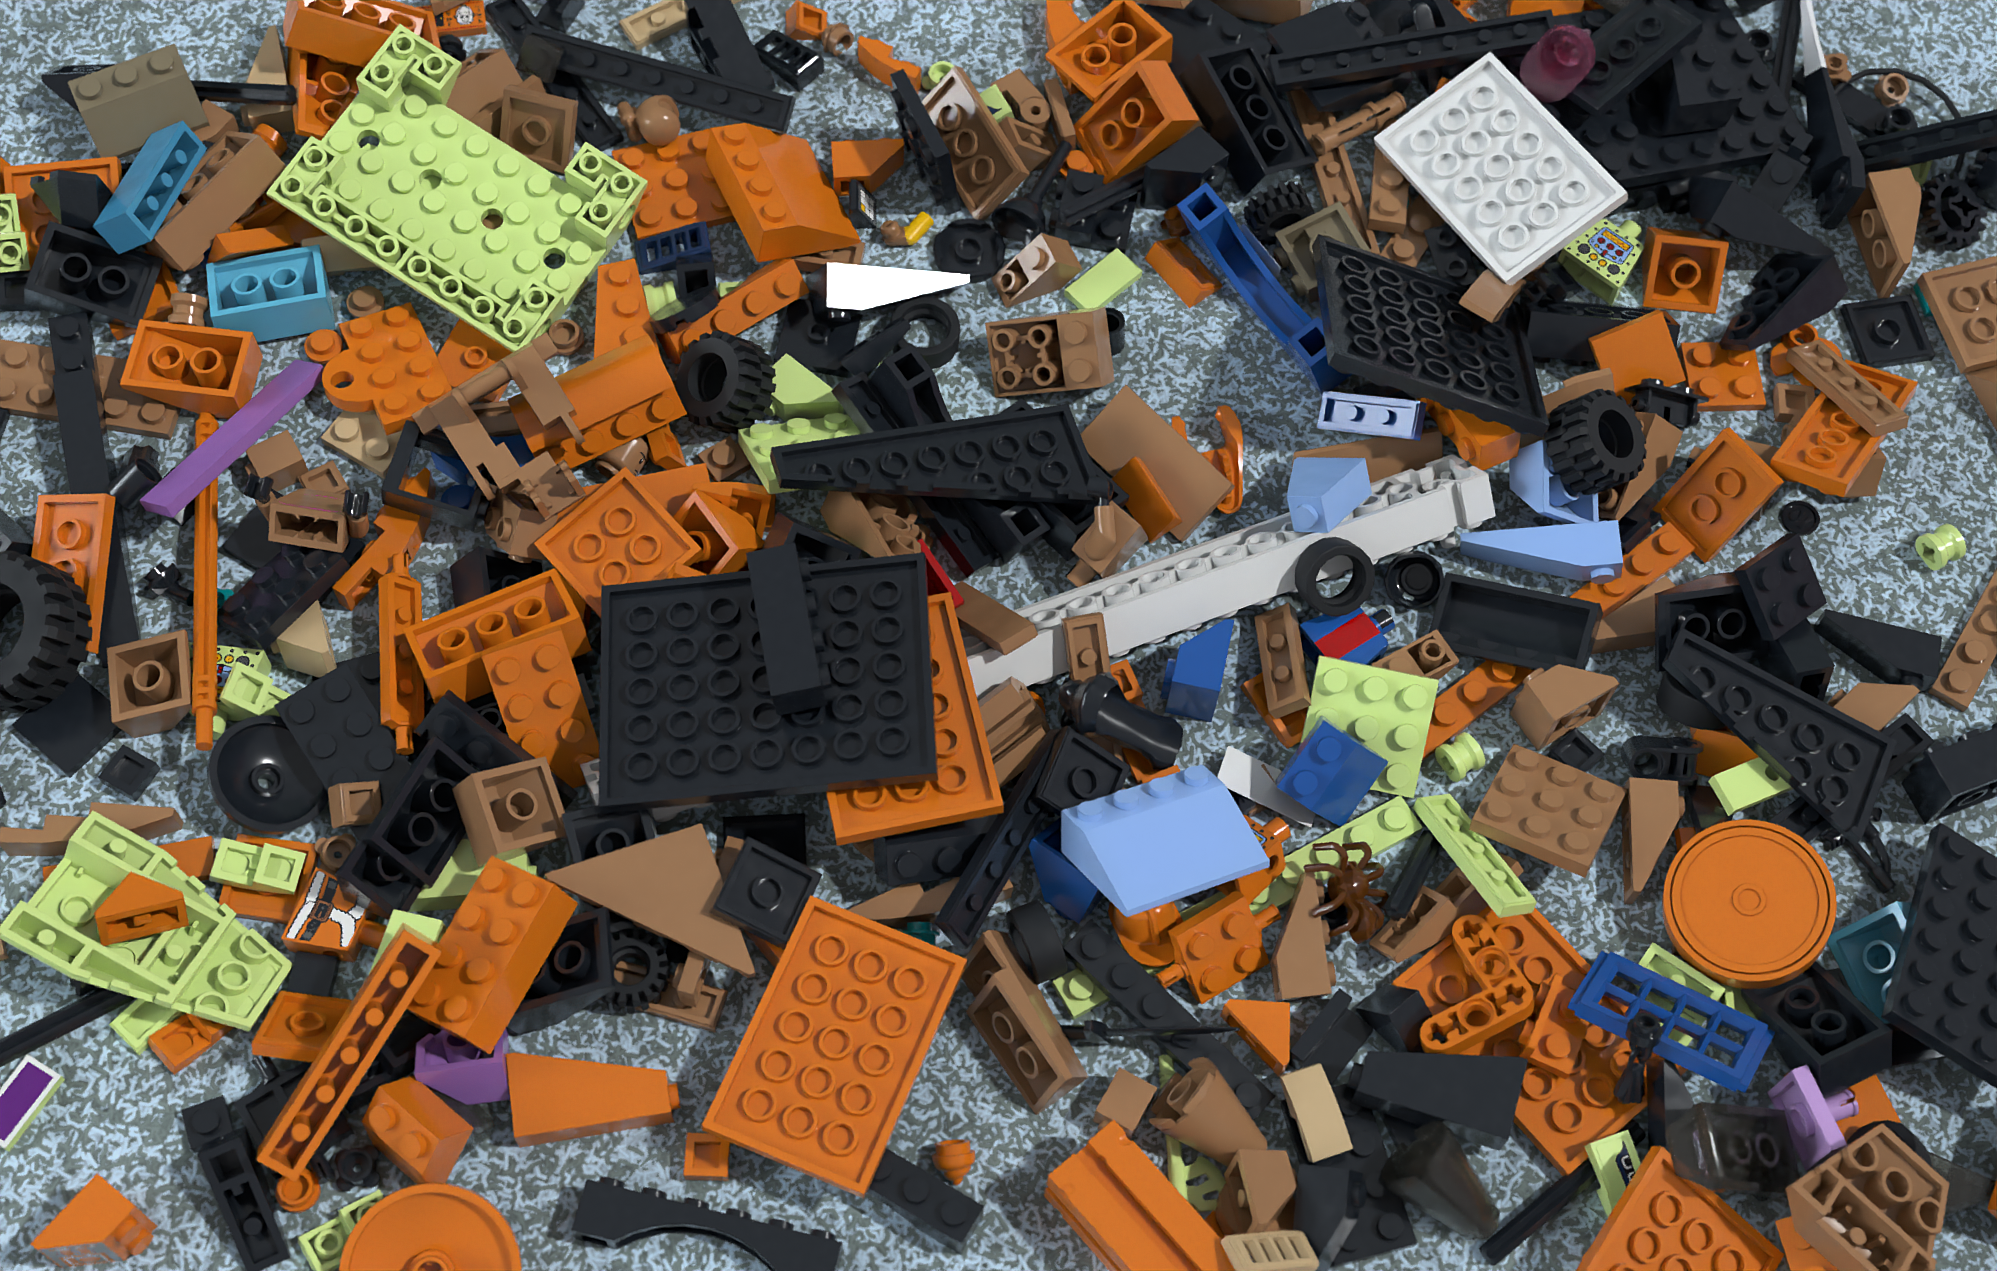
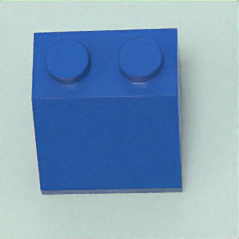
M1225 619L1179 646L1176 660L1168 658L1160 695L1161 699L1167 700L1165 713L1212 722L1220 693L1234 620Z
M1321 715L1275 782L1277 788L1303 806L1341 827L1349 819L1389 761Z

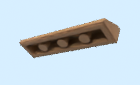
M1438 427L1423 429L1420 441L1377 437L1297 451L1293 454L1292 467L1297 457L1365 458L1369 481L1373 483L1409 469L1417 471L1426 468V463L1443 458L1442 433Z

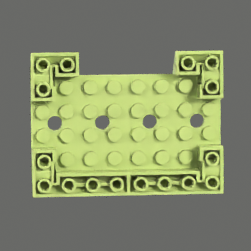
M399 24L356 78L359 89L358 95L321 141L311 135L266 192L267 196L511 352H514L547 332L555 321L560 320L627 229L645 192L648 181L587 142L584 143L565 168L566 182L448 108L446 104L462 68V63ZM366 136H374L380 141L378 146L372 150L362 149L359 146V142ZM428 175H435L441 179V184L437 188L429 190L421 186V181ZM491 214L498 215L503 219L502 225L496 229L486 228L482 222L486 216ZM551 254H559L566 261L560 268L552 269L545 265L544 260Z

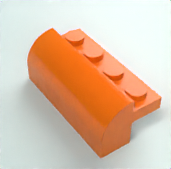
M649 334L554 377L576 410L577 415L573 416L572 420L585 439V442L580 445L575 441L563 421L546 431L522 393L507 399L515 420L534 457L536 458L548 451L556 465L560 461L565 460L570 469L687 414Z

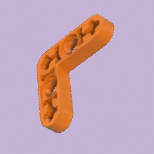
M1465 915L1456 920L1452 927V938L1456 951L1483 991L1440 1012L1423 1023L1420 1028V1039L1425 1053L1457 1055L1525 1020L1534 1010V993L1531 985L1489 924L1480 916ZM1470 931L1473 935L1478 934L1481 950L1477 952L1476 945L1470 937L1465 938V932ZM1489 960H1498L1505 966L1504 970L1497 975L1485 974L1481 967ZM1513 994L1516 998L1522 997V1004L1516 1005L1513 1001L1508 1002L1507 996ZM1493 1002H1495L1497 1009L1501 1008L1500 1016H1497L1495 1007L1492 1004ZM1473 1011H1483L1490 1017L1488 1022L1480 1027H1473L1465 1021L1467 1015ZM1453 1022H1458L1463 1035H1459L1458 1028L1454 1029ZM1439 1032L1440 1035L1447 1036V1042L1441 1044L1439 1040H1433V1034Z

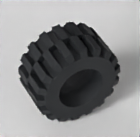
M713 331L712 334L704 333L700 335L699 341L693 340L688 345L689 350L682 352L680 356L682 361L679 366H676L674 372L677 378L673 384L687 412L684 417L689 418L688 421L727 434H738V429L750 428L755 424V420L761 421L765 416V408H770L773 400L770 399L771 393L775 392L776 384L772 380L776 376L775 368L770 367L772 359L770 355L764 353L765 349L760 345L754 344V342L720 331Z
M1596 389L1558 405L1550 413L1551 418L1548 419L1549 427L1547 432L1544 433V441L1548 446L1546 452L1552 460L1554 471H1558L1565 485L1569 483L1571 489L1575 492L1581 491L1583 495L1597 494L1635 479L1638 476V472L1643 470V459H1646L1647 450L1644 447L1646 437L1641 429L1643 426L1640 420L1637 419L1636 412L1632 406H1628L1626 400L1621 395L1616 396L1615 392L1609 389L1606 391Z

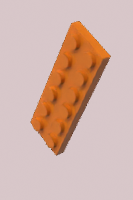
M1847 359L1844 360L1902 411L1915 394L1917 381ZM1821 391L1772 457L1769 467L1788 482H1799L1817 488L1824 494L1837 495L1844 498L1887 434L1873 437Z

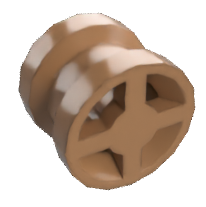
M182 292L171 295L170 304L173 306V313L168 316V323L206 327L207 323L204 320V313L209 310L210 306L207 298Z

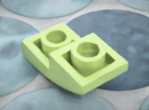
M16 193L0 194V273L30 270L25 232H22L20 228Z
M380 1189L340 1209L338 1217L298 1237V1244L313 1271H334L340 1267L343 1249L353 1228L372 1206L384 1198Z

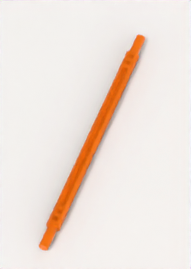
M200 412L199 419L195 422V450L219 429V423L211 413ZM218 477L195 497L192 714L196 717V749L200 751H209L213 748V717L217 714Z

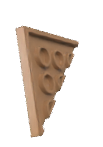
M702 823L545 873L547 881L577 895L578 898L599 908L606 907L609 911L632 921L633 924L662 938L666 937L687 947L688 950L717 964L719 962L736 970L747 978L755 976L756 972L740 928L710 913L724 883Z

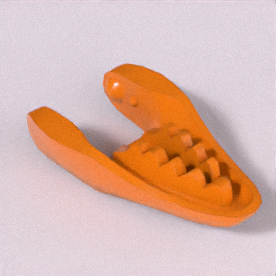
M1221 405L1217 407L1215 418L1219 421L1225 443L1220 449L1200 454L1235 485V488L1216 507L1223 514H1233L1239 511L1243 500V434L1241 423L1235 412L1229 406ZM1179 415L1172 417L1171 427L1188 442L1185 422Z

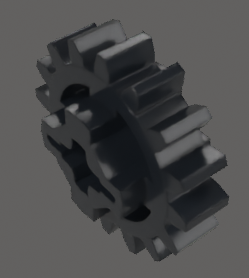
M1956 171L1949 174L1944 172L1931 177V180L1923 183L1925 190L1921 191L1923 203L1920 204L1919 212H1922L1923 218L1918 222L1919 224L1927 225L1928 229L1925 232V236L1934 235V245L1938 247L1944 244L1945 251L1960 250L1971 246L1973 242L1981 239L1978 232L1986 229V226L1981 222L1982 218L1987 217V213L1981 210V205L1985 202L1984 198L1977 199L1975 195L1978 191L1977 185L1970 188L1968 186L1969 177L1959 178V174Z

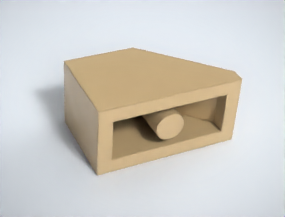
M316 600L271 644V648L274 654L281 652L287 668L320 678L336 669L337 665L329 629L319 601Z

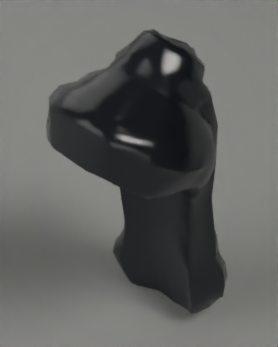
M1099 672L1084 681L1069 680L1063 684L1059 692V703L1066 711L1068 718L1075 722L1080 734L1088 737L1102 736L1122 747L1136 750L1148 760L1153 769L1164 770L1174 766L1176 756L1182 747L1183 728L1175 719L1157 715L1129 702L1125 698L1118 680L1110 672Z

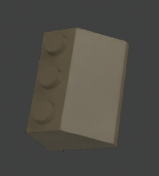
M175 43L68 82L81 116L101 158L117 156L120 159L141 151L152 133L182 120L192 131L210 126Z

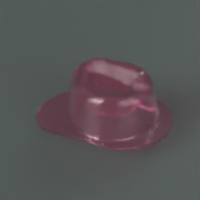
M1568 24L1556 25L1548 30L1530 49L1521 63L1520 77L1522 85L1536 99L1552 102L1561 100L1568 95L1590 72L1595 63L1596 52L1590 37L1591 31L1588 28L1582 30L1579 27Z

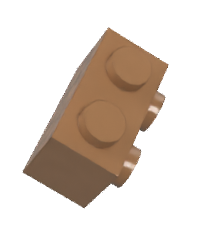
M496 488V497L494 498L493 505L488 507L486 511L487 515L484 521L486 533L497 543L496 546L505 550L509 554L508 557L514 561L532 563L533 558L547 561L534 543L556 525L558 515L556 514L545 521L528 493L511 490L503 494L500 488Z

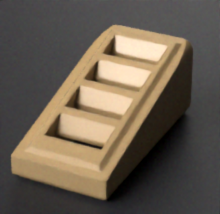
M1285 1230L1227 1235L1221 1240L1222 1246L1235 1271H1315L1319 1266V1261L1301 1231Z

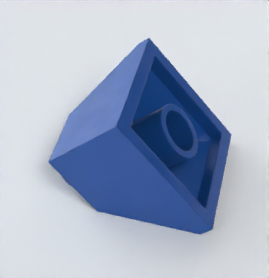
M1060 817L1031 840L1029 849L1045 902L1053 906L1061 917L1067 920H1074L1079 924L1092 913L1104 894L1061 852Z

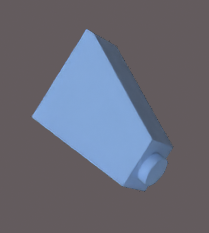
M1297 457L1294 460L1287 491V501L1294 532L1329 533L1372 494L1365 458Z

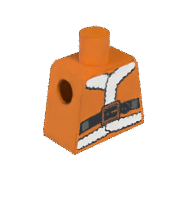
M316 867L281 940L287 949L294 953L301 951L337 956L341 961L355 963L363 944L379 949L387 925L375 922L377 914L344 900L336 877Z

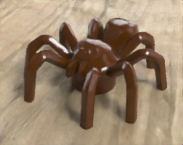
M1336 842L1315 843L1312 845L1314 851L1334 850L1340 854L1338 867L1329 863L1305 864L1303 866L1305 873L1321 871L1332 873L1327 882L1328 894L1332 901L1312 909V915L1314 918H1317L1337 909L1339 906H1346L1347 923L1331 930L1328 934L1330 938L1349 931L1352 940L1359 945L1371 938L1376 930L1383 926L1384 913L1382 909L1389 894L1383 889L1369 888V882L1380 878L1384 873V867L1381 863L1369 862L1372 857V849L1367 842L1343 843L1342 846ZM1362 850L1364 856L1357 864L1356 861H1348L1346 851ZM1376 870L1369 874H1364V871ZM1364 897H1382V900L1373 904Z

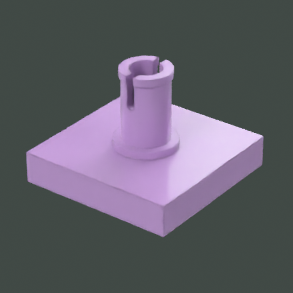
M1804 1065L1791 1070L1767 1092L1806 1171L1812 1167L1819 1166L1847 1145L1836 1121L1856 1116L1859 1113L1857 1101L1846 1104L1848 1099L1854 1097L1850 1090L1845 1089L1824 1099L1808 1066Z

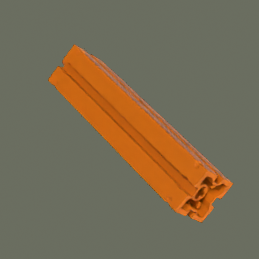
M1114 1119L1093 1136L1077 1154H1072L1048 1175L1044 1197L1061 1213L1063 1219L1109 1271H1235L1222 1246V1239L1137 1144L1126 1137L1125 1131Z

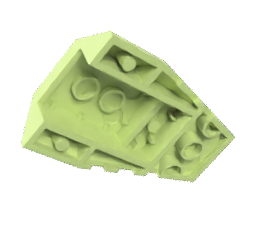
M95 811L89 814L69 839L64 858L29 902L25 903L20 900L0 925V939L72 979L245 1031L251 1030L293 967V964L253 928L248 930L235 918L236 913L225 903L220 905L206 893V886L194 875L188 877L178 868V861L167 851ZM130 872L182 891L189 926L103 946L100 942L94 912Z

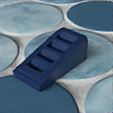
M706 221L688 224L634 242L640 275L677 270L676 256L711 253ZM698 242V246L692 248L691 243ZM683 244L684 251L677 253L676 245ZM668 246L670 255L663 257L661 247ZM654 248L656 260L649 262L646 249Z

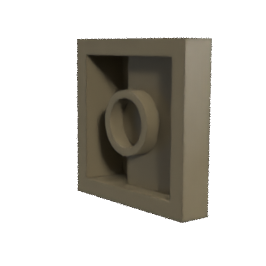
M1340 201L1275 233L1276 248L1272 250L1275 260L1281 269L1289 268L1293 275L1289 280L1295 294L1299 298L1305 295L1310 304L1319 300L1312 245L1318 234L1371 252Z

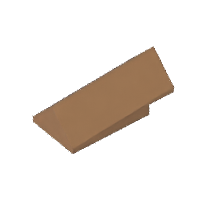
M989 929L982 933L965 957L967 965L961 978L975 997L965 1012L1035 1115H1037L1089 1076L1008 933Z

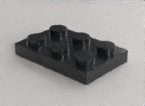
M285 544L271 561L258 569L252 579L224 602L223 606L217 611V621L224 628L265 651L351 567L343 556L333 551Z

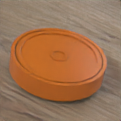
M1760 820L1727 821L1708 827L1692 837L1679 850L1669 867L1662 898V914L1666 931L1680 956L1692 968L1709 979L1726 986L1742 989H1762L1777 986L1794 979L1806 971L1817 960L1827 944L1834 926L1837 908L1834 882L1825 862L1816 850L1794 832L1774 823Z

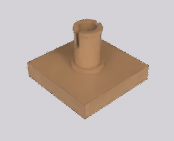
M513 85L506 86L503 92L500 141L544 169L565 174V168L573 159L578 101Z

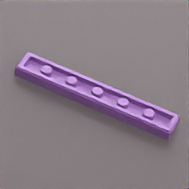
M295 359L140 499L145 511L168 517H174L322 381L323 366Z

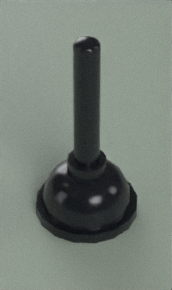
M1063 140L1058 144L1030 193H1026L1023 197L1011 198L1005 203L998 204L993 210L991 221L1002 237L1006 239L1013 238L1022 242L1026 247L1040 233L1046 234V217L1042 210V199L1072 151L1071 143Z

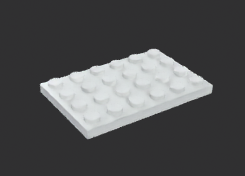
M1491 52L1374 137L1375 145L1481 261L1506 285L1515 284L1628 200L1627 192Z

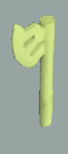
M1160 1055L1158 1057L1160 1090L1176 1073L1174 1071V1062L1168 1055ZM1165 1134L1168 1180L1197 1212L1214 1211L1217 1207V1199L1204 1200L1202 1195L1213 1191L1220 1193L1226 1183L1221 1171L1202 1156H1198L1193 1164L1184 1166L1181 1142ZM1206 1175L1209 1180L1198 1186H1186L1187 1181L1199 1176Z

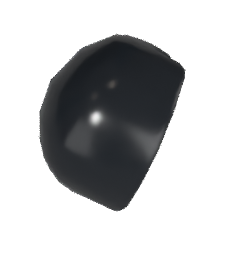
M1418 550L1399 554L1389 563L1384 576L1387 596L1390 600L1395 601L1406 609L1430 606L1439 598L1445 583L1441 564L1433 556ZM1407 593L1413 596V601L1405 599L1403 594Z

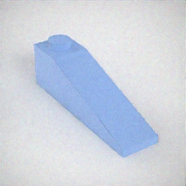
M1618 520L1460 533V554L1578 581H1591L1595 584H1605L1612 582L1615 578H1621L1623 557Z

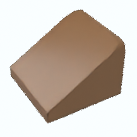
M379 781L340 783L328 789L332 828L371 824L382 809Z

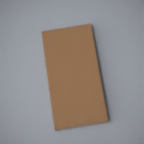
M954 66L922 100V103L950 152L958 195L973 219L984 221L992 214L997 205L1001 204L1030 173L963 68Z
M1126 384L1080 434L1087 453L1112 477L1133 457L1137 456L1142 459L1183 521L1170 530L1182 543L1235 488L1233 483Z

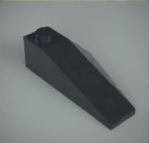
M1775 254L1754 276L1751 283L1755 289L1751 294L1744 295L1741 301L1743 310L1732 318L1719 345L1721 349L1752 351L1833 310L1849 291L1835 256Z

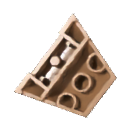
M1883 1123L1877 1125L1786 1187L1794 1230L1839 1271H1935L1936 1260L1932 1257L1935 1237L1942 1231L1949 1183Z

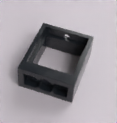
M406 420L381 488L382 504L474 532L478 519L485 521L486 511L491 503V500L488 501L478 484L476 485L468 510L404 491L419 448L462 461L444 431L435 429L424 436L417 423ZM487 468L482 469L481 474L483 478H486L491 485L497 486Z

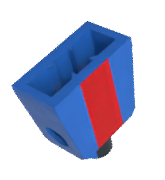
M1361 607L1342 616L1333 617L1323 614L1300 624L1299 631L1302 649L1316 667L1319 655L1371 665L1384 657L1389 645L1384 635L1395 628V623L1392 616L1385 609H1380L1369 617Z

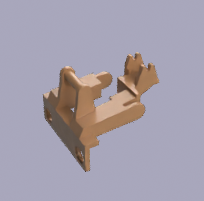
M547 332L411 415L424 436L441 426L488 501L496 496L492 492L493 488L488 480L483 478L480 473L485 467L503 494L522 484L545 521L587 496L565 460H562L556 465L548 451L520 467L504 442L495 446L470 405L509 381L514 380L546 431L563 421L578 445L585 442L584 437L572 420V417L577 415L575 408L545 364L547 360L559 354L558 349Z

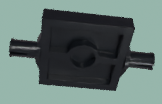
M258 1056L252 1059V1063L263 1081L253 1092L233 1104L257 1148L310 1068L312 1062H303L293 1069L278 1072L271 1057L261 1056L267 1069H265ZM342 1110L307 1163L310 1165L319 1184L328 1182L320 1169L321 1166L330 1180L336 1176L324 1154L332 1146L354 1134ZM269 1168L275 1179L282 1176V1174Z

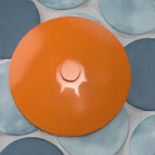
M431 1182L402 1188L389 1194L372 1206L361 1217L350 1233L343 1249L339 1271H522V1260L514 1231L496 1206L482 1195L465 1187L450 1183Z

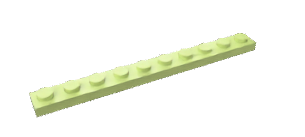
M1399 795L1285 856L1286 866L1284 871L1249 905L1251 913L1255 915L1271 904L1280 909L1291 903L1300 875L1305 872L1303 867L1305 864L1329 863L1338 867L1340 854L1334 850L1314 851L1312 849L1313 844L1336 842L1342 846L1343 843L1367 842L1372 849V859L1420 833L1423 827L1403 797ZM1362 850L1346 851L1348 861H1356L1357 864L1364 856ZM1327 871L1315 872V879H1321L1324 885L1328 882L1332 873ZM1218 892L1181 912L1180 915L1183 921L1188 920L1223 899L1226 895ZM1175 961L1160 967L1138 964L1154 977L1156 973L1173 965ZM1078 968L1052 982L1053 988L1072 1020L1110 1000Z

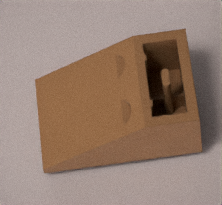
M1106 307L1069 310L985 323L995 397L1097 388L1115 381Z

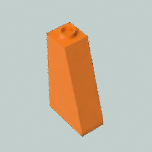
M522 1053L506 1054L513 1131L519 1148L673 1123V1110L681 1109L677 1083L669 1084L666 1070Z

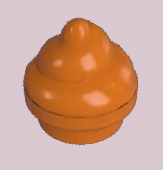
M953 1139L935 1143L936 1153L932 1154L935 1168L943 1172L944 1177L952 1181L954 1185H959L963 1180V1176L970 1171L971 1165L976 1160L975 1150L970 1149V1140Z

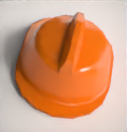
M1110 901L1108 908L1110 922L1123 948L1136 962L1145 966L1160 967L1175 961L1174 946L1168 931L1184 921L1173 901L1130 917H1126Z

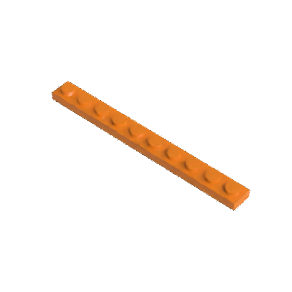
M1668 521L1639 543L1629 554L1622 556L1621 578H1615L1612 582L1605 584H1595L1590 581L1571 595L1570 598L1600 603L1603 619L1690 556L1695 547ZM1486 660L1437 697L1434 702L1422 761L1433 754L1437 747L1446 744L1524 684V679L1535 670Z

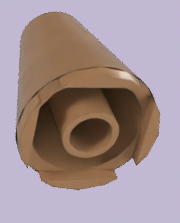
M1205 1057L1196 1058L1187 1063L1192 1070L1184 1076L1176 1072L1160 1090L1150 1110L1156 1117L1149 1118V1121L1157 1130L1227 1167L1238 1149H1267L1268 1142L1215 1064Z

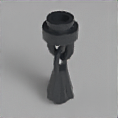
M1638 1013L1627 1024L1625 1034L1629 1040L1632 1053L1628 1059L1627 1067L1613 1090L1614 1095L1622 1104H1640L1642 1097L1645 1095V1063L1651 1057L1653 1048L1660 1043L1663 1033L1658 1018L1649 1013ZM1635 1058L1640 1060L1638 1063H1634Z

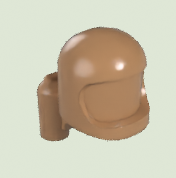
M667 95L650 97L643 101L638 109L631 107L628 102H621L617 105L620 122L625 127L628 138L633 142H638L644 137L648 143L663 146L673 142L680 132L679 110L675 101Z

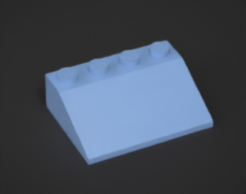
M1202 764L1188 767L1183 771L1162 778H1155L1144 784L1119 790L1092 801H1085L1077 806L1061 811V852L1126 917L1269 867V858L1226 785Z

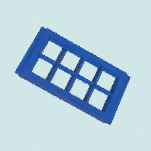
M1603 951L1600 952L1567 1007L1575 1011L1574 1015L1628 1040L1625 1034L1627 1024L1630 1019L1634 1018L1637 1012L1654 1015L1663 1023V1033L1660 1043L1653 1048V1053L1734 1092L1738 1089L1746 1093L1775 1034L1774 1031L1767 1029L1769 1025L1611 951L1609 954ZM1616 975L1640 986V989L1634 995L1610 983ZM1648 993H1655L1674 1002L1672 1010L1667 1011L1646 1001ZM1604 995L1627 1006L1628 1009L1624 1016L1599 1005L1598 1003ZM1686 1008L1710 1019L1706 1028L1680 1017L1683 1009ZM1719 1024L1744 1035L1745 1037L1741 1045L1716 1034L1715 1031ZM1672 1029H1676L1699 1040L1694 1050L1668 1038ZM1709 1045L1734 1057L1730 1067L1704 1055L1707 1046Z

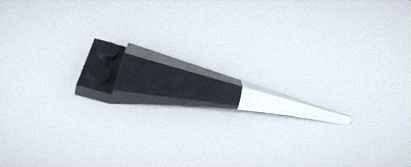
M1800 0L1808 134L1813 136V141L1809 146L1811 194L1813 199H1817L1816 212L1820 214V229L1835 230L1866 189L1864 158L1844 117L1826 67L1817 32L1812 0Z

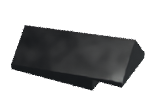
M438 737L430 739L335 874L344 900L390 920L394 909L408 912L421 890L433 887L466 834L452 789L470 774L477 773V771Z

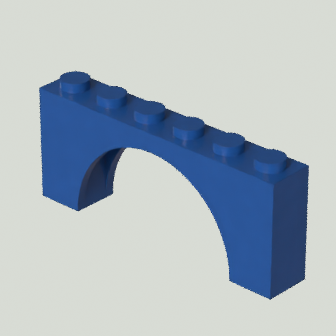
M1207 182L1177 204L1195 242L1322 396L1323 391L1333 390L1352 375V373L1342 374L1328 365L1322 320L1318 316L1312 319L1286 292L1250 245L1228 207Z

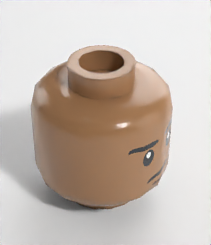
M644 434L595 457L597 461L595 467L602 475L609 479L625 466L635 477L638 476L650 460V448L646 443L648 441L647 435Z

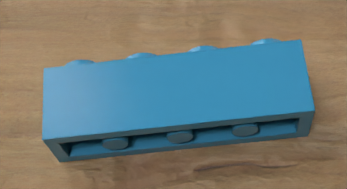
M183 120L149 136L93 225L97 232L118 254L152 241L207 149Z

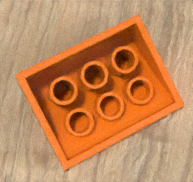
M747 123L710 128L705 161L757 263L846 248L860 243L861 239L806 139Z

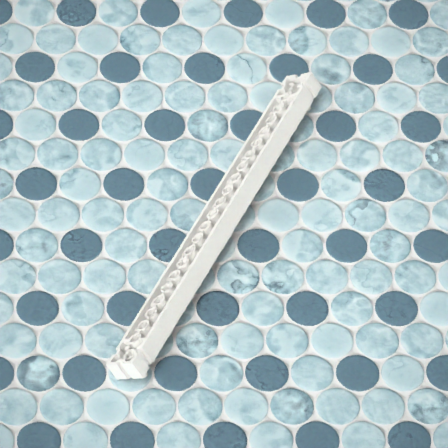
M1451 454L1426 463V468L1417 471L1409 469L1370 483L1372 494L1329 533L1294 532L1291 515L1288 512L1013 610L1015 613L1031 621L1038 635L1007 655H1003L964 629H960L977 700H981L1010 676L1021 681L1025 686H1029L1034 683H1049L1057 675L1067 672L1068 664L1061 618L1096 612L1103 613L1109 657H1120L1127 654L1133 647L1142 644H1156L1163 641L1169 634L1180 630H1195L1202 625V622L1216 617L1227 618L1237 613L1238 609L1249 605L1269 603L1273 600L1274 596L1285 592H1298L1295 586V568L1298 560L1309 545L1322 538L1339 537L1352 542L1370 557L1373 565L1379 561V558L1390 554L1409 552L1413 549V546L1426 541H1440L1442 548H1452L1456 545L1455 526L1459 525L1462 529H1472L1480 526L1482 521L1496 516L1488 473L1475 466L1467 468L1466 461ZM1344 555L1333 557L1321 567L1316 581L1335 579L1342 576L1344 571L1353 568L1352 561ZM599 758L580 764L594 806L599 805ZM713 803L648 809L655 836L657 831L652 817L656 822H665L673 819L678 812L692 807H707Z

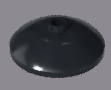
M260 715L235 723L221 735L209 756L207 779L214 801L228 818L248 830L263 834L293 832L312 822L329 801L328 791L281 716ZM258 780H268L271 783V788H262Z

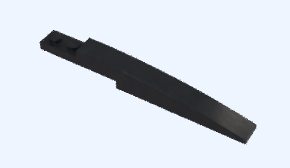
M84 311L48 318L56 374L52 378L70 493H106L111 495L108 490V484L117 476L114 454L109 446L91 318ZM116 500L99 640V652L103 668H108L107 648L141 640L122 505Z

